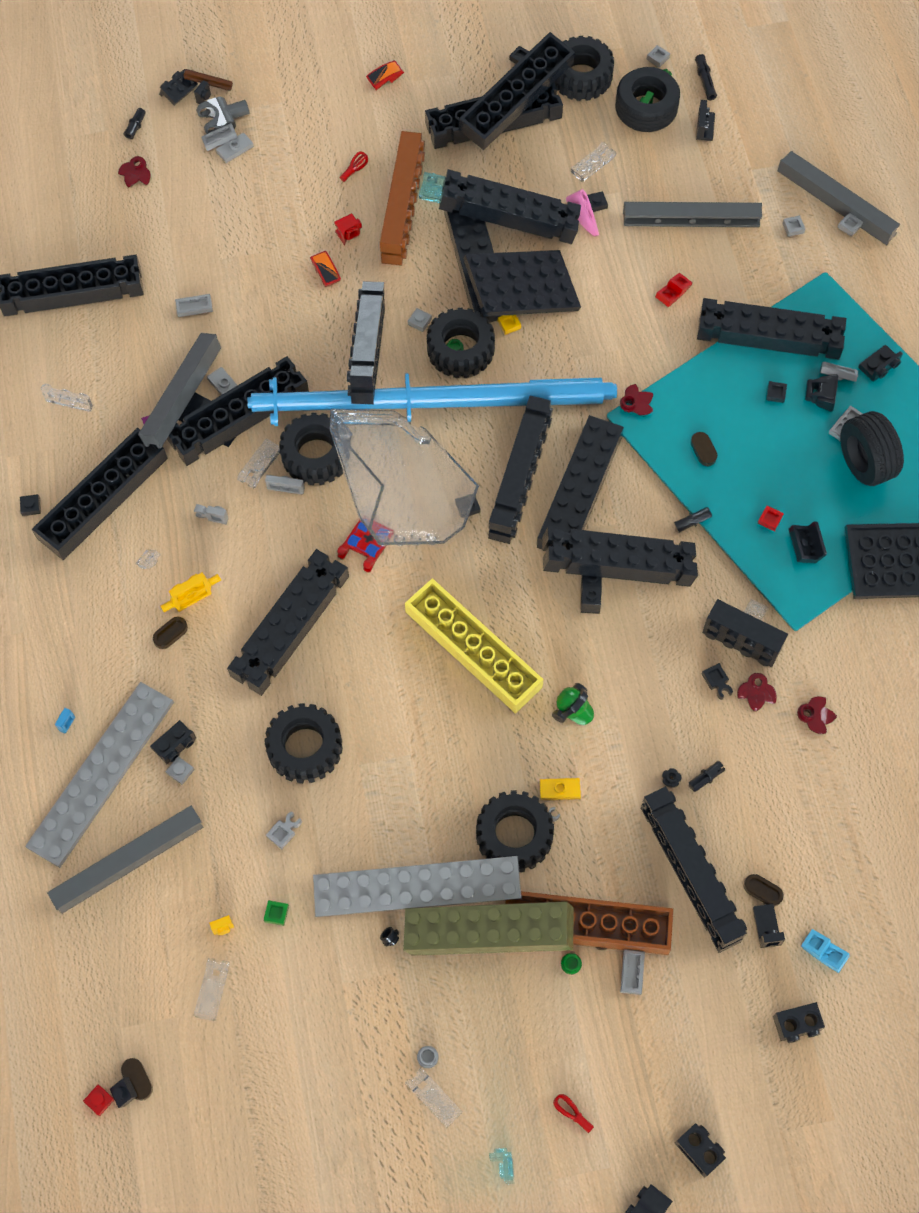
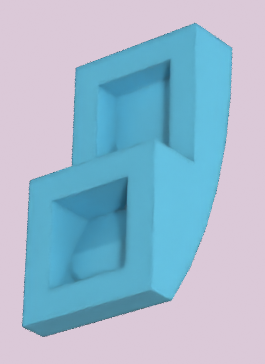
M813 929L801 945L805 951L837 973L841 971L850 957L848 952L832 944L829 938Z

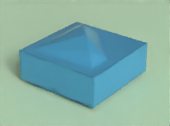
M64 708L59 715L55 726L60 732L67 733L73 723L75 716L72 711Z

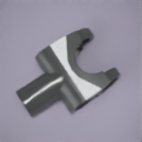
M224 97L209 99L199 104L196 108L198 116L213 118L204 126L206 134L232 123L235 129L236 123L234 119L250 114L246 100L227 105Z

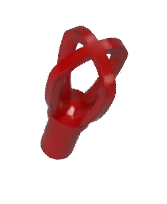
M362 151L357 152L347 170L340 176V179L345 182L355 171L362 169L368 163V155Z
M559 1094L554 1099V1107L564 1116L573 1119L575 1123L577 1122L587 1133L594 1128L582 1116V1113L579 1112L574 1102L568 1096ZM563 1099L572 1108L575 1115L563 1109L558 1104V1100Z

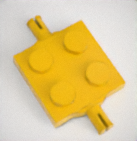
M203 572L192 575L189 580L182 584H176L169 590L171 598L170 601L160 605L162 611L165 613L173 607L178 612L186 609L212 594V585L221 581V578L216 574L207 579Z

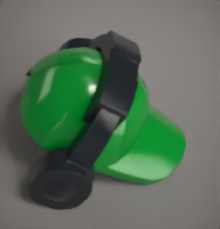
M575 683L573 687L564 688L556 701L559 710H555L552 713V717L560 723H563L567 718L578 725L590 723L594 718V710L587 701V689L580 683Z

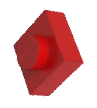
M766 506L759 518L758 524L775 531L784 513Z
M98 1084L83 1102L98 1116H101L114 1101V1098Z

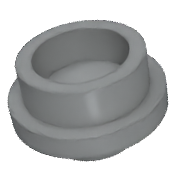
M425 1046L419 1050L417 1060L423 1068H432L438 1062L439 1056L435 1048Z

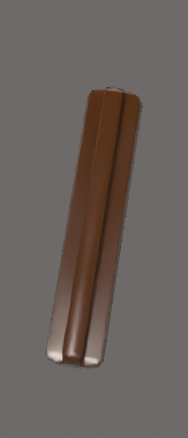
M189 69L184 71V79L198 83L204 80L209 83V86L228 91L232 89V81Z

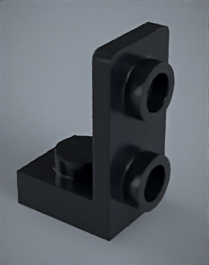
M774 905L754 906L753 913L760 948L781 946L785 941L784 932H779Z

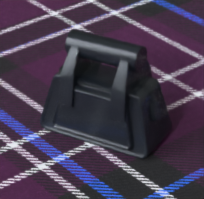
M838 375L807 380L805 400L811 401L818 407L832 412L836 402Z

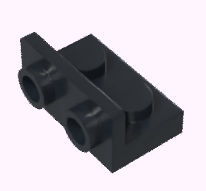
M185 69L181 72L177 71L171 77L172 80L169 82L165 81L160 86L159 95L161 97L164 95L174 106L198 86L197 82L184 79Z
M700 100L696 140L713 141L715 113L710 112V108L707 107V100Z
M884 345L861 362L858 368L874 382L878 378L882 379L891 368H897L901 363L900 359L903 353L899 351L895 354L887 345Z
M179 720L150 747L167 765L169 762L175 761L185 748L191 747L195 742L196 736L192 730H189Z

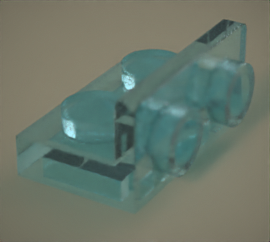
M424 172L419 199L440 203L445 176Z
M507 1148L494 1149V1153H489V1158L491 1162L503 1161V1163H499L500 1178L504 1179L505 1184H515L512 1152H508Z

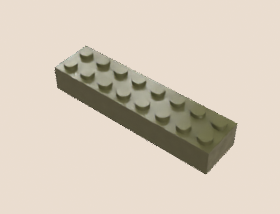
M568 902L405 908L403 950L412 956L573 950L574 908Z

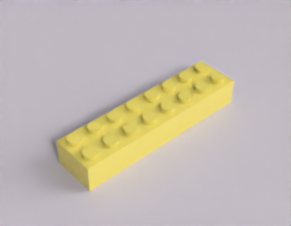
M433 578L405 602L406 613L515 714L543 688L544 679Z

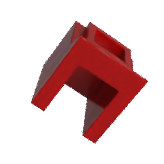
M352 213L334 221L337 227L335 233L344 246L347 240L359 236L362 224Z

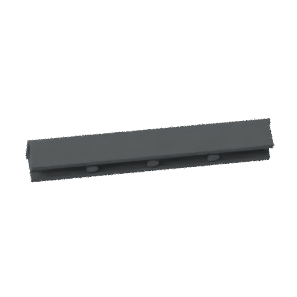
M790 151L780 160L777 170L779 173L845 217L848 213H851L863 221L860 228L886 246L896 236V230L900 223L793 151Z
M624 202V226L760 227L762 203Z
M200 333L138 434L145 447L154 444L158 448H162L221 350L216 334Z
M191 805L53 888L47 894L56 910L63 914L204 828L201 824L202 821Z

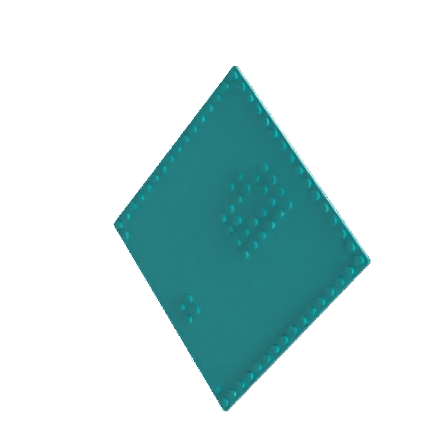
M826 272L773 305L772 308L825 315V319H831L832 316L847 318L846 330L843 335L845 336L844 349L839 360L825 358V354L819 353L818 357L716 342L642 391L653 393L652 401L649 404L653 408L652 413L638 415L634 412H625L618 406L607 414V419L611 423L624 427L622 436L691 514L705 507L710 509L712 517L699 524L794 631H798L853 592L844 528L846 525L919 523V365ZM884 345H887L895 354L901 351L903 355L900 359V365L895 369L891 368L882 379L878 378L873 382L858 368L861 362ZM822 362L858 371L856 382L847 379L838 380L836 402L832 412L818 407L811 401L805 400L807 380L829 376L828 374L820 373ZM769 381L787 384L784 403L766 400ZM850 405L863 414L869 411L881 413L892 423L900 438L904 454L903 468L896 478L876 486H868L862 484L852 474L845 461L841 442L829 434L830 429ZM697 432L706 433L717 452L716 463L712 466L702 465L691 446L692 436ZM766 506L784 513L775 531L758 524L759 518ZM816 521L819 524L827 555L817 563L797 562L788 528L792 525L809 526L812 522Z

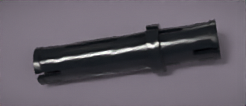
M699 54L695 57L698 67L697 73L701 77L707 100L711 101L717 98L710 75L711 69L707 65L705 55Z

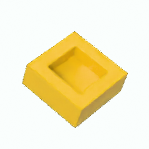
M516 315L498 317V323L505 335L521 329V323Z
M229 915L209 922L214 935L227 934L231 928H234Z

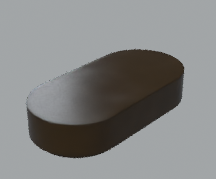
M704 432L695 433L691 439V446L699 462L704 466L714 465L718 455L709 436Z
M174 617L153 634L155 646L159 649H166L181 638L188 630L185 619Z
M749 875L744 881L745 891L766 905L773 904L774 907L778 906L784 898L780 887L760 875Z
M127 1059L121 1067L123 1078H130L138 1095L135 1099L140 1101L146 1100L153 1092V1086L146 1070L138 1059Z

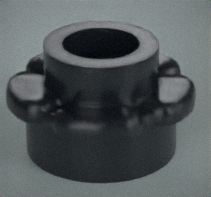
M670 768L668 771L665 770L662 774L664 785L670 788L677 787L682 780L681 774L674 768Z
M392 927L386 928L380 935V940L384 946H394L399 940V931L397 929L394 930Z

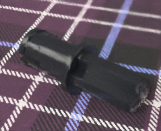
M138 108L133 118L129 119L128 127L123 133L128 139H133L137 130L141 128V122L146 114V111L142 108Z
M705 507L693 514L689 513V516L674 523L680 533L694 525L696 527V524L712 517V513L708 507Z
M716 761L706 770L702 769L698 776L689 781V788L696 792L707 783L711 784L714 778L725 772L724 765L720 761Z

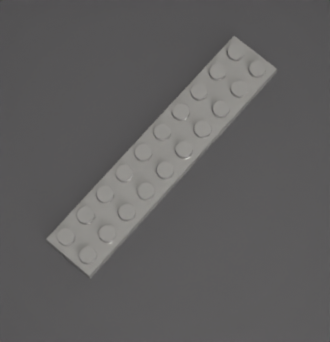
M140 682L25 847L61 868L172 707L174 701Z
M518 856L313 875L315 917L522 899Z

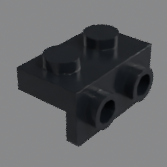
M814 521L809 526L792 525L788 528L797 562L817 563L827 555L818 522Z

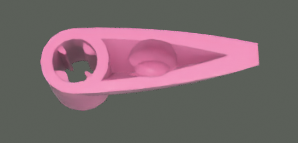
M581 189L567 196V202L581 205L578 218L580 224L590 234L598 236L596 220L586 192Z

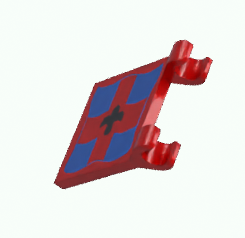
M362 516L345 542L338 548L337 557L345 559L349 549L367 557L363 563V570L369 573L395 532Z

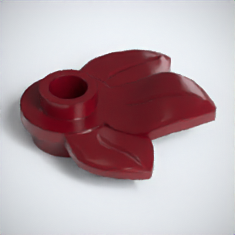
M135 156L130 162L122 164L118 171L119 175L124 176V181L128 188L138 181L148 185L151 178V173L146 168V161L141 156Z
M636 384L630 385L625 390V396L620 400V407L625 412L648 415L653 412V408L649 405L652 401L653 393L639 392Z
M762 673L752 674L748 678V682L741 684L738 688V699H747L749 706L754 712L761 709L765 701L770 704L776 703L777 695L775 688L768 684L767 678ZM755 679L761 680L760 686L755 684Z
M813 697L808 704H802L797 710L798 718L802 722L807 723L809 729L817 734H826V725L832 723L837 718V715L832 710L825 707L826 697ZM804 712H809L810 716H805Z

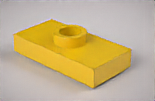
M580 778L540 779V800L581 799Z

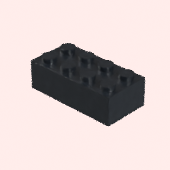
M719 599L716 600L702 632L709 639H716L722 642L725 647L734 648L740 651L743 656L752 657L758 660L761 665L773 667L788 636V633Z

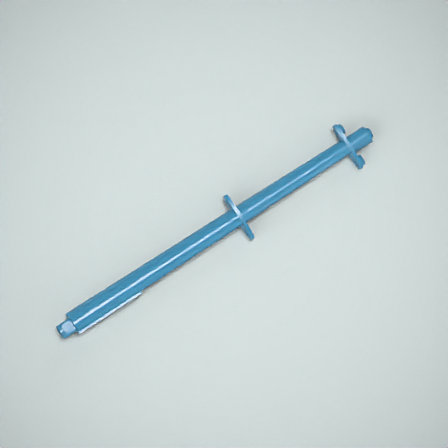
M405 373V387L375 389L374 405L351 404V396H348V390L277 393V377H273V379H269V388L273 390V393H251V397H247L248 408H252V412L274 411V413L270 414L271 425L278 426V411L406 409L407 422H411L412 408L526 406L530 395L551 400V405L602 404L603 400L617 398V385L613 384V382L603 383L602 378L530 380L525 383L410 387L409 373Z

